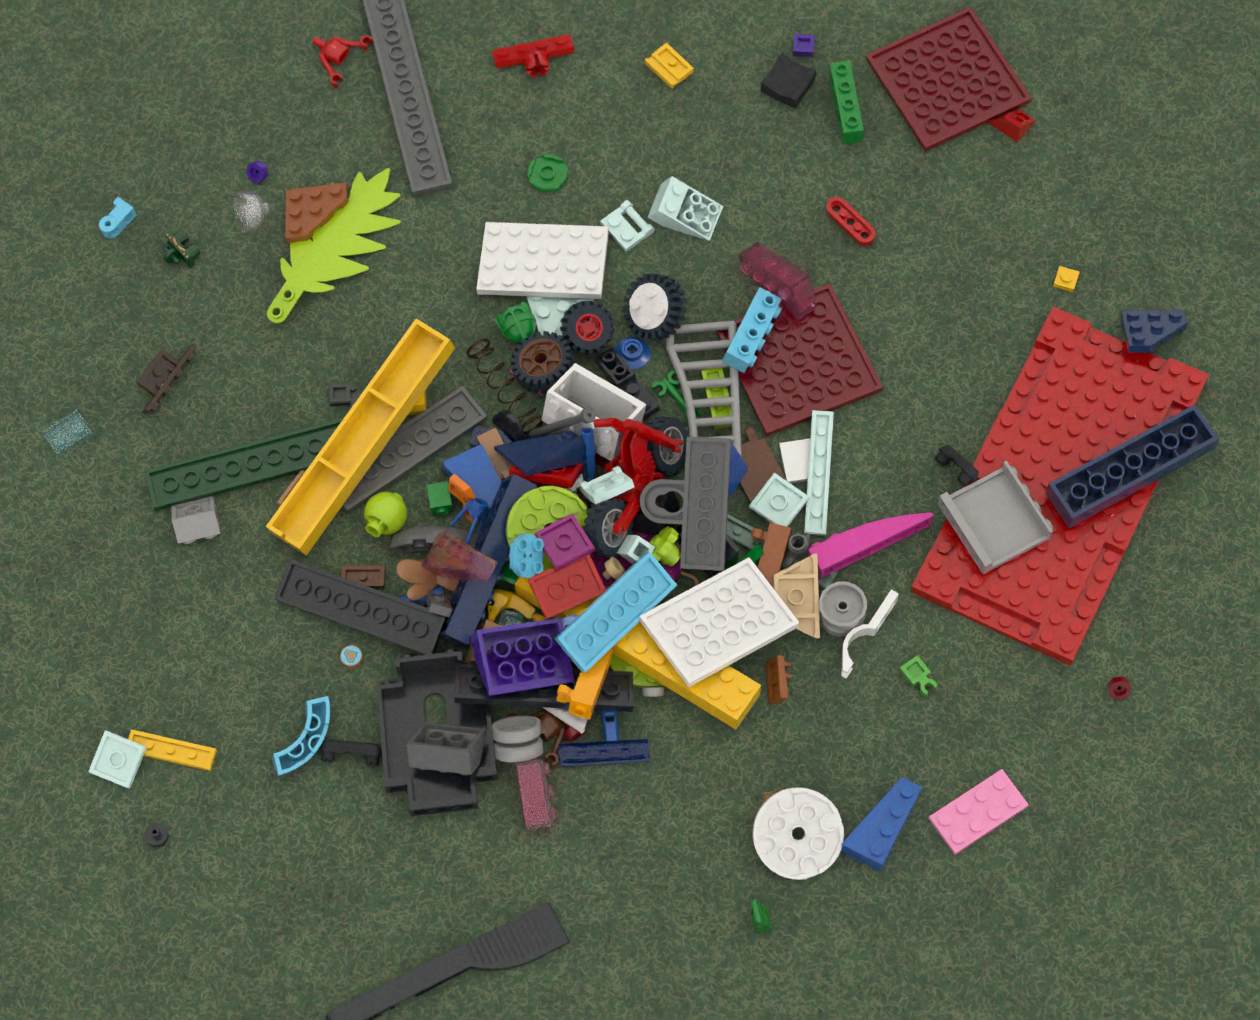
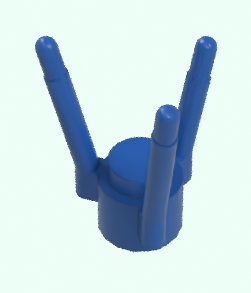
M475 497L473 501L468 500L465 507L450 524L453 527L467 511H469L468 515L474 519L462 548L463 552L467 550L478 520L481 519L478 529L479 534L490 509L489 504L483 499Z

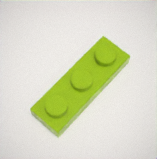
M722 368L701 370L703 380L725 378ZM727 386L705 388L707 399L729 397ZM731 405L709 407L711 417L732 416ZM732 424L714 426V430L732 427Z

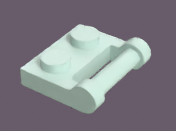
M629 200L624 201L619 208L600 221L602 226L609 228V234L625 252L655 231L654 227L651 224H647L632 208L633 205ZM627 213L642 231L637 233L622 215Z
M619 466L612 468L611 472L589 482L579 483V487L583 495L596 505L634 488L632 479L624 474Z

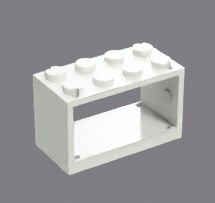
M575 363L547 391L542 421L551 424L580 414L583 408H592L595 414L602 419L617 418L623 422L626 419H632L642 423L646 404ZM593 421L588 424L581 422L559 430L560 432L573 431L581 437V429L592 428L594 430V445L597 447L596 453L610 461L621 453L620 444L624 435L611 427L595 428Z

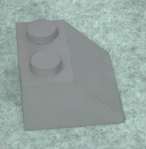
M214 496L171 506L172 523L178 544L193 543L196 539L200 538L211 539L220 534V524Z

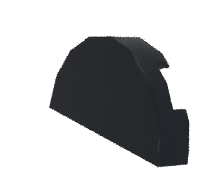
M502 410L493 416L492 422L514 440L525 439L523 427L519 419L512 412Z

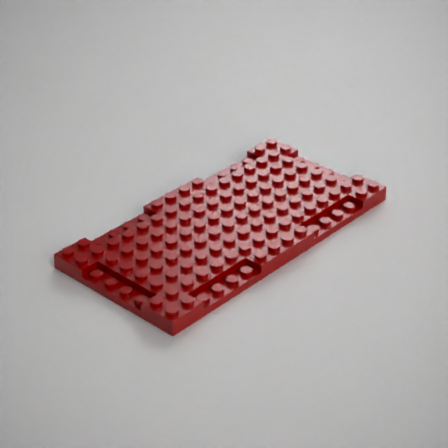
M1052 307L1024 367L973 464L979 471L976 481L1002 468L1005 461L1008 462L1010 467L1013 466L1018 473L1020 482L1028 487L1029 496L1033 502L1036 501L1039 504L1043 517L1051 522L1053 527L1051 538L995 569L982 574L948 519H946L910 592L1071 666L1159 480L1071 528H1068L1047 497L1048 484L1196 404L1209 374L1173 358H1169L1167 361L1151 353H1128L1126 342L1092 328V323Z

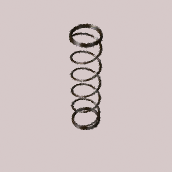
M480 339L467 349L466 355L473 359L479 358L476 367L477 371L484 374L490 373L487 385L490 388H500L497 397L498 401L505 404L511 403L508 410L510 411L513 403L523 398L526 393H521L510 402L500 400L499 394L504 386L514 382L515 377L510 378L500 387H492L489 384L491 374L502 368L505 363L498 364L489 372L480 371L478 364L482 357L494 351L493 347L489 348V339ZM487 342V345L481 351L469 355L475 346ZM532 408L524 416L517 417L522 418L520 423H522L526 416L534 413L537 408ZM541 415L533 416L523 423L522 427L524 430L529 423L541 418L534 428L524 431V435H528L531 430L537 429L543 424Z

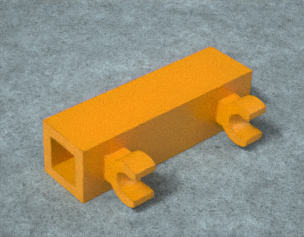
M614 646L587 672H580L574 690L566 685L559 686L556 700L562 703L570 702L568 714L580 718H591L612 661Z

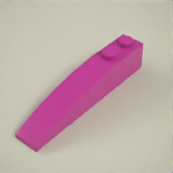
M920 513L891 517L858 526L841 534L835 533L828 540L811 545L808 549L807 557L817 553L818 578L820 580L931 526L934 516L932 513Z

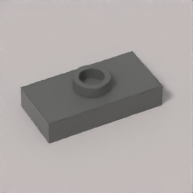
M428 592L426 597L428 611L450 617L452 606L449 598L441 594Z

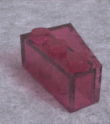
M543 758L516 762L526 829L531 830L554 826L553 821L557 820L555 807L550 806L549 799L554 798L552 784L547 785L546 776H550L548 762L544 763Z

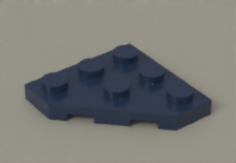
M1156 309L1149 311L1121 310V322L1128 353H1150L1155 350L1157 344L1166 343L1174 337L1176 332H1183L1187 328L1185 311L1176 309L1171 311H1159Z

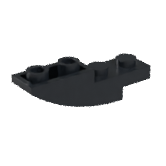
M613 347L595 357V361L612 385L646 404L642 421L660 411L659 404L636 379L635 373Z

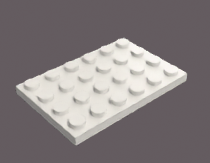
M486 222L476 289L477 294L602 299L609 228L605 226Z
M750 558L739 562L640 616L641 624L688 687L799 626V621Z

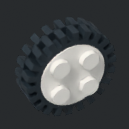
M644 274L643 277L636 278L637 282L630 284L633 289H627L626 291L630 297H624L623 302H628V306H623V311H628V314L623 315L624 320H630L626 323L627 326L632 328L631 331L644 339L662 340V338H669V335H674L676 333L675 329H680L682 326L678 321H684L685 319L681 312L687 311L686 307H682V304L687 303L686 298L680 297L685 294L684 290L679 289L681 285L675 283V279L669 278L666 275Z

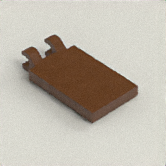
M752 426L744 429V436L748 442L741 444V453L748 470L739 483L750 504L774 473L786 480L765 438L758 440Z

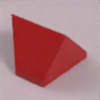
M1017 110L1006 114L1004 117L989 120L988 123L1018 142L1036 120L1023 111Z

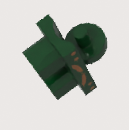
M181 229L174 234L170 231L164 234L168 239V245L171 247V249L168 246L164 248L166 252L164 260L167 263L175 262V264H179L181 260L178 257H180L189 268L194 266L193 260L201 253L195 243L190 244L186 248L182 246L189 241L186 233Z

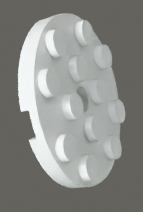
M788 788L775 793L760 807L753 824V843L762 862L773 872L790 879H807L827 870L837 859L844 839V828L836 807L824 795L807 788ZM796 827H802L804 830V836L799 840L794 839L792 836V830Z

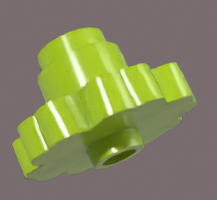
M669 526L662 529L649 543L655 547L652 555L658 562L660 560L664 565L671 567L680 559L681 553L679 548L673 544L678 538V532Z

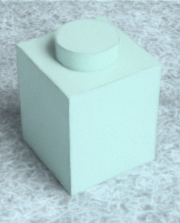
M627 535L617 554L634 564L646 552H651L652 554L655 547L640 536Z

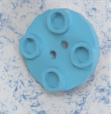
M525 533L519 535L513 542H510L509 569H513L519 577L523 578L540 574L543 570L544 543L542 539Z

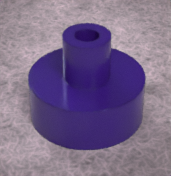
M254 161L247 166L246 173L252 182L259 183L266 179L268 170L267 166L261 161Z

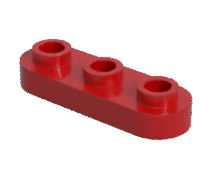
M833 197L828 200L826 205L828 216L857 244L868 246L874 242V228L844 199ZM833 208H839L840 210L836 212ZM852 221L854 224L848 225L847 222ZM867 235L868 238L864 239L861 236Z

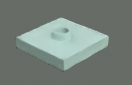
M774 473L749 505V508L770 523L788 527L807 503L809 496Z
M105 730L88 772L130 788L147 747Z

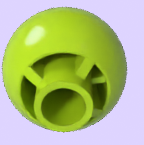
M381 492L372 496L364 509V518L367 523L365 526L366 531L374 537H380L381 534L390 535L398 532L404 526L407 519V507L403 498L399 494L391 492Z

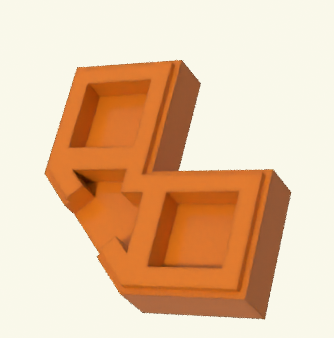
M456 474L449 478L448 491L463 503L464 508L467 501H473V498L476 496L471 487ZM467 511L463 516L472 523L474 519L468 515L469 511ZM481 519L478 520L476 527L480 525Z

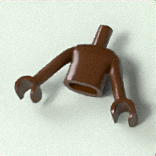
M546 709L526 715L540 719L542 733L539 736L544 741L548 742L558 734L551 753L545 756V762L549 759L555 760L550 768H556L558 765L557 754L565 737L564 732L567 730L565 722ZM511 712L506 716V718L518 716V714Z

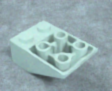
M671 176L661 183L647 218L663 227L710 241L723 206Z

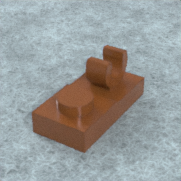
M777 655L766 662L768 702L772 705H777L788 699L787 679L791 678L792 674L785 673V669L789 668L791 663L784 662V656Z

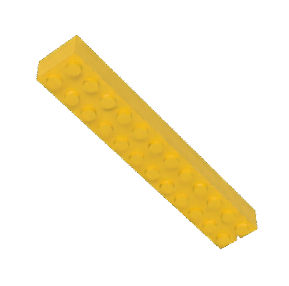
M418 319L414 320L266 525L272 534L307 556L455 350L450 339Z
M519 577L515 583L516 594L541 610L527 580L528 578ZM598 597L553 616V618H561L562 620L570 614L580 615ZM640 621L614 645L613 654L735 730L760 696L761 685L730 666L688 687Z

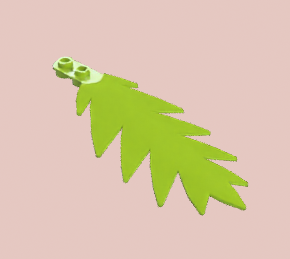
M390 168L378 173L368 182H366L362 173L358 172L352 183L348 203L343 208L339 207L333 213L331 221L329 220L323 227L319 226L313 232V241L309 239L308 241L290 243L292 267L284 258L280 259L281 272L287 281L267 310V316L271 322H284L304 291L322 293L334 290L333 286L320 282L351 277L369 270L368 266L340 256H353L386 249L385 245L358 236V234L388 229L401 223L400 220L371 214L391 205L401 197L399 193L384 192L388 184ZM287 293H292L291 297L285 298ZM279 309L280 314L274 315V312Z

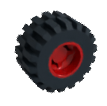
M580 301L571 305L564 312L565 315L560 321L562 322L560 331H562V337L568 342L572 350L593 354L594 352L602 351L601 349L606 348L608 342L612 341V334L615 332L613 323L615 322L611 318L612 314L606 310L604 305L594 301Z

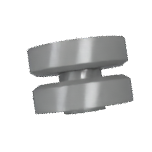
M847 581L835 582L828 585L822 591L819 599V623L827 633L837 637H846L853 628L863 625L867 611V599L858 586Z
M512 716L494 722L492 734L493 739L496 740L494 744L496 759L504 762H522L542 755L544 749L542 738L539 737L542 733L540 719L533 716Z

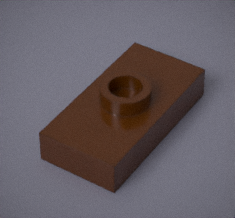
M344 565L341 569V577L373 589H385L386 567L385 565Z

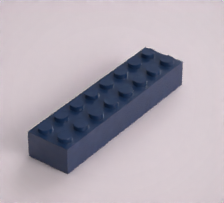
M1194 404L1050 482L1046 495L1068 528H1071L1214 450L1219 438Z
M515 474L502 479L450 600L452 612L445 622L444 630L440 633L441 640L457 647L466 646L471 643L470 636L476 631L478 622L481 623L486 614L484 608L487 602L490 603L495 591H493L495 583L500 581L503 575V571H501L502 566L509 560L510 547L506 538L508 514L514 503L522 495L536 489V484Z

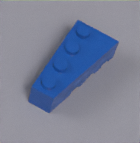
M901 777L841 844L840 852L881 872L921 793L922 787Z

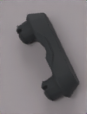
M950 445L939 448L940 452L935 456V460L941 466H945L949 461H952L960 467L962 472L957 476V480L963 486H967L971 481H976L979 471Z
M324 740L319 747V750L322 752L321 760L323 762H326L327 758L328 762H333L336 752L353 751L355 754L366 755V765L370 766L372 762L373 766H377L379 764V756L382 755L379 744Z

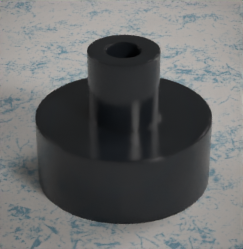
M152 824L146 829L145 839L149 845L161 847L167 842L169 834L162 824Z

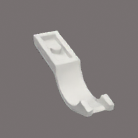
M890 590L869 624L855 627L847 634L842 648L841 676L845 679L852 671L853 661L848 654V646L860 636H875L896 604L899 595L897 592Z

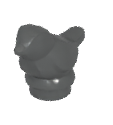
M794 534L789 538L787 556L784 560L787 566H790L796 559L801 558L808 552L811 543L810 534Z

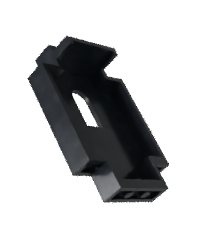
M449 649L444 653L427 652L417 656L413 654L402 655L400 658L395 659L398 683L386 681L381 685H376L385 789L387 793L408 791L411 816L478 809L476 783L498 780L492 734L491 705L454 703L456 663H464L462 650ZM439 694L445 699L448 725L486 729L481 761L472 775H461L453 772L442 773L437 770H420L409 767L407 742L425 722L424 701L428 696Z

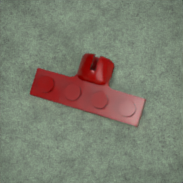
M570 34L495 49L492 50L496 69L523 64L528 75L538 78L536 72L540 71L541 77L548 73L550 69L549 58L574 53V46Z

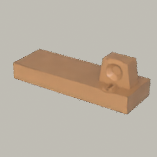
M494 428L477 436L479 443L483 445L502 482V479L509 476L512 464L494 450V446L504 444L497 429Z

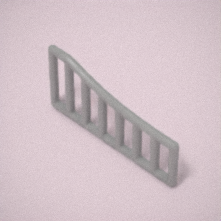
M722 321L682 325L680 329H675V334L728 329L729 340L674 344V335H669L670 337L666 339V350L683 392L688 418L689 437H698L697 427L732 424V435L706 438L731 439V443H733L742 457L738 370L721 362L722 359L681 363L676 353L729 348L737 332L736 322ZM730 367V378L687 381L684 373L687 370ZM730 386L731 397L693 400L690 389ZM731 405L732 416L696 419L695 408Z

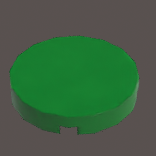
M544 154L537 159H533L527 171L529 183L541 192H553L564 186L568 176V169L564 161L560 157L551 154Z

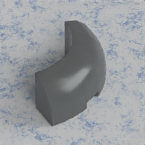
M443 525L414 526L396 532L392 537L390 548L410 554L419 551H429L430 547H443L445 552L464 554L472 551L479 534L473 533L466 552H463L462 548L469 530Z

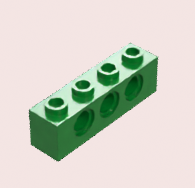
M850 61L830 63L829 79L842 144L862 142L864 128Z

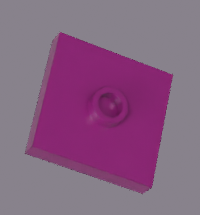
M573 513L534 533L536 538L542 539L544 543L543 551L556 571L595 551L594 545Z

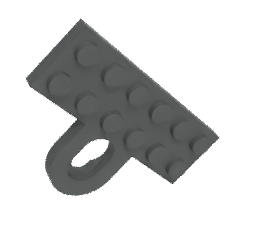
M687 437L685 480H655L649 483L641 493L640 506L648 519L656 523L682 524L680 568L725 570L731 439ZM669 491H675L681 494L683 506L679 511L671 513L664 508L658 507L656 498L659 495H665Z

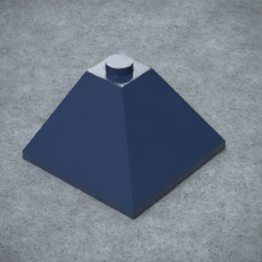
M573 431L551 433L494 446L496 452L526 476L583 463V439Z

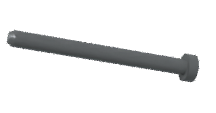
M585 408L580 414L531 430L529 436L531 438L542 436L581 422L591 423L596 418L595 411L592 408Z

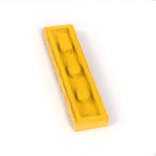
M132 729L128 738L147 747L144 753L146 757L211 771L217 752L215 748Z

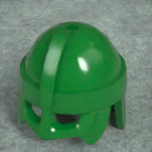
M521 302L519 306L509 307L503 314H497V317L494 318L503 337L513 343L521 344L520 341L522 339L527 341V336L530 334L533 336L535 333L536 319L527 302Z

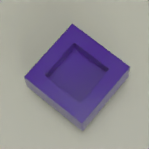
M795 34L793 55L813 57L815 35Z

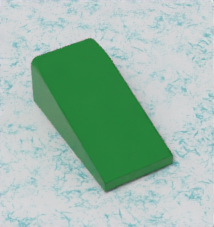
M752 900L750 914L755 933L772 930L768 909L757 900Z

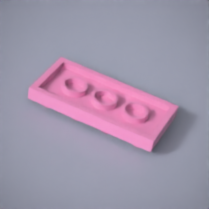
M1001 769L929 816L928 819L953 854L956 855L1026 809L1029 805Z

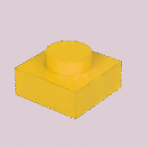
M1059 266L1053 287L1073 292L1079 271Z

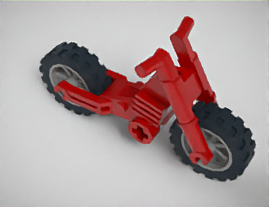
M658 416L655 417V420L649 422V426L632 419H626L624 422L617 418L594 420L595 428L611 427L624 435L620 444L621 459L618 463L620 464L619 467L622 468V472L632 479L634 488L596 505L593 503L592 508L588 509V516L584 520L585 528L583 530L595 547L593 554L605 557L619 556L617 552L626 536L633 535V531H631L633 527L632 520L641 507L640 497L643 489L652 481L663 479L661 473L674 474L676 470L679 471L682 468L681 465L686 460L688 431L684 428V423L680 422L678 418Z

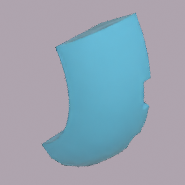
M328 696L306 701V725L301 736L288 748L273 754L272 761L277 776L287 774L302 766L321 746L330 720Z

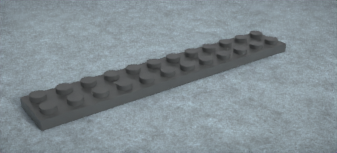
M363 0L412 195L416 196L453 187L405 2L404 0Z

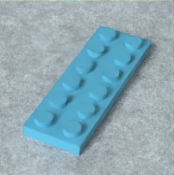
M646 552L566 627L555 640L581 672H587L640 621L641 615L652 610L677 584L651 552Z

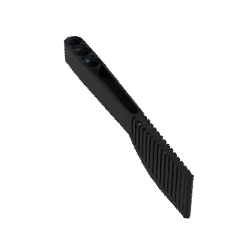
M547 902L501 925V927H497L495 930H491L489 933L487 932L485 935H481L479 938H475L473 941H469L467 944H463L326 1014L325 1019L374 1020L382 1016L381 1013L386 1010H393L395 1004L413 995L418 997L470 969L501 971L517 968L538 960L570 943L550 903Z

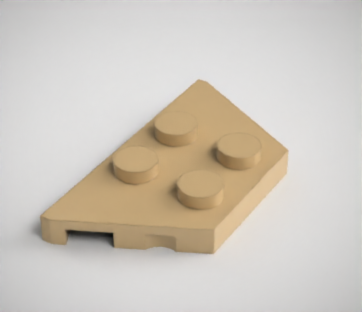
M816 553L774 574V590L799 621V626L796 629L819 639L818 559Z

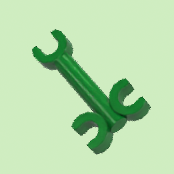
M675 370L669 372L668 378L663 379L661 382L653 383L651 389L653 391L656 388L662 389L658 394L659 399L665 397L668 391L685 411V418L688 421L684 397L675 388L680 386L679 380L675 381L672 379L676 375ZM695 408V413L701 416L700 409Z

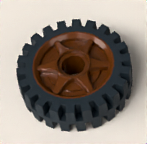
M544 331L543 335L540 332H535L536 337L530 334L527 336V341L522 339L520 341L521 345L517 344L515 346L516 351H512V358H510L511 369L517 382L529 392L532 390L536 394L538 391L541 394H546V389L549 390L575 363L568 342L561 335L557 336L554 332L550 335L548 331Z

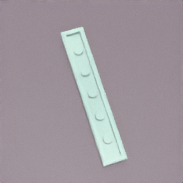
M812 410L807 483L809 500L806 503L804 535L826 536L834 412Z

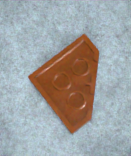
M346 182L286 190L285 239L287 243L308 241L319 226L323 227L333 217V213L339 207L343 208L348 203V186Z

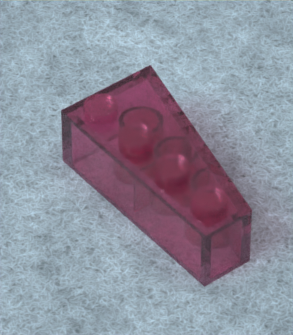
M756 242L739 254L741 270L764 290L782 298L780 304L798 320L818 307L810 276L759 242Z

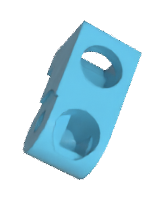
M119 197L113 201L115 208L108 216L103 217L99 221L100 230L106 238L112 239L118 236L137 216L134 208Z

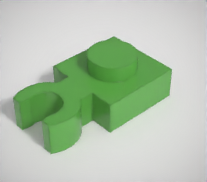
M918 655L900 667L899 671L912 687L919 684L920 692L923 696L926 697L928 695L925 686L929 685L933 690L937 689V683L933 679L927 678L930 676L931 671Z

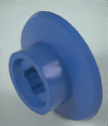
M625 338L615 347V351L632 370L643 367L649 361L650 348L640 338ZM631 349H634L636 352L630 354L629 351Z

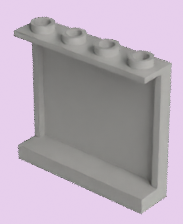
M1007 461L1003 463V467L951 495L945 492L939 496L938 500L940 509L982 574L1048 541L1053 532L1051 522L1043 517L1039 504L1036 501L1033 502L1029 496L1028 487L1020 482L1016 469L1013 466L1010 467Z

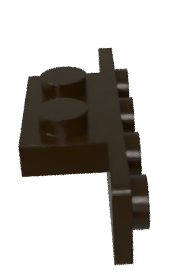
M195 344L188 347L179 361L163 349L158 352L136 383L153 395L142 413L147 414L149 411H155L160 404L158 399L161 394L165 396L172 387L169 383L173 378L178 379L184 371L181 368L185 361L189 363L196 354L193 351L196 347Z

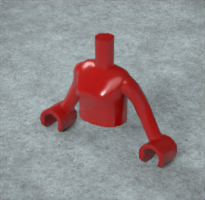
M365 35L360 41H349L339 37L330 38L327 42L318 37L313 39L312 44L321 48L319 58L330 75L333 88H338L335 80H340L341 82L343 80L339 73H335L328 60L340 65L347 58L350 52L349 47H362L363 50L367 51L368 46L365 43L373 44L370 36Z

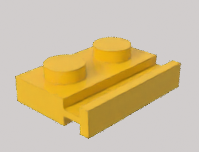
M667 43L656 50L650 58L645 59V64L671 89L694 72V68Z

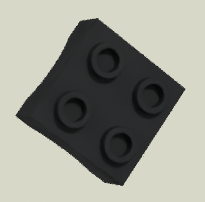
M781 53L771 71L762 80L761 92L796 109L815 81L816 70L802 66Z

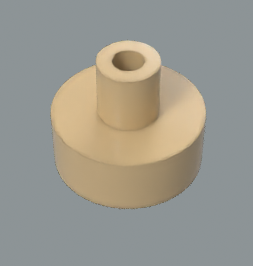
M611 557L604 563L606 570L602 574L607 580L611 577L617 580L625 573L622 564L614 557Z

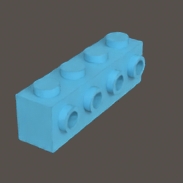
M759 287L721 362L743 373L748 366L752 368L757 359V356L754 355L755 351H760L766 341L762 339L763 335L770 333L774 325L771 323L772 318L776 319L782 309L779 307L782 298Z

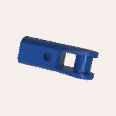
M601 710L605 747L619 746L617 712ZM614 717L612 722L605 721V718Z

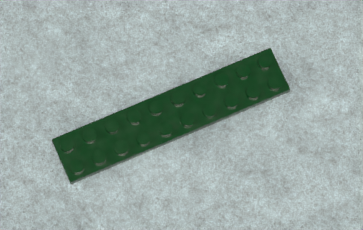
M344 417L144 470L154 511L297 474L301 470L306 471Z

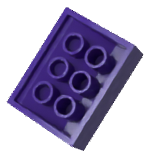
M561 618L476 630L470 636L474 658L489 696L575 682L570 658L555 640L563 631Z

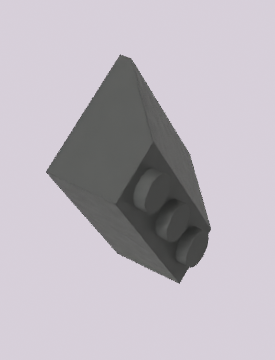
M424 722L407 742L409 767L420 770H437L442 773L453 772L461 775H472L481 761L486 729Z

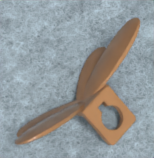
M471 551L455 557L448 563L439 558L420 559L417 561L404 559L400 561L397 565L398 576L407 582L413 583L407 591L408 598L410 600H418L426 596L428 592H431L437 584L455 591Z

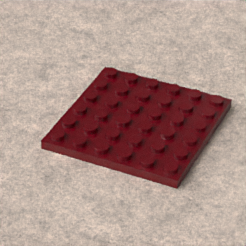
M971 7L867 54L865 58L925 152L988 123L989 120L997 119L1031 103L1032 98Z
M830 283L781 302L779 307L782 309L778 317L771 320V323L774 325L768 335L764 334L762 339L766 340L760 351L756 350L754 353L757 359L752 368L748 366L744 373L738 370L739 381L766 437L812 419V410L830 412L883 390V386ZM744 317L734 320L737 325V330ZM728 329L715 330L719 340H729Z

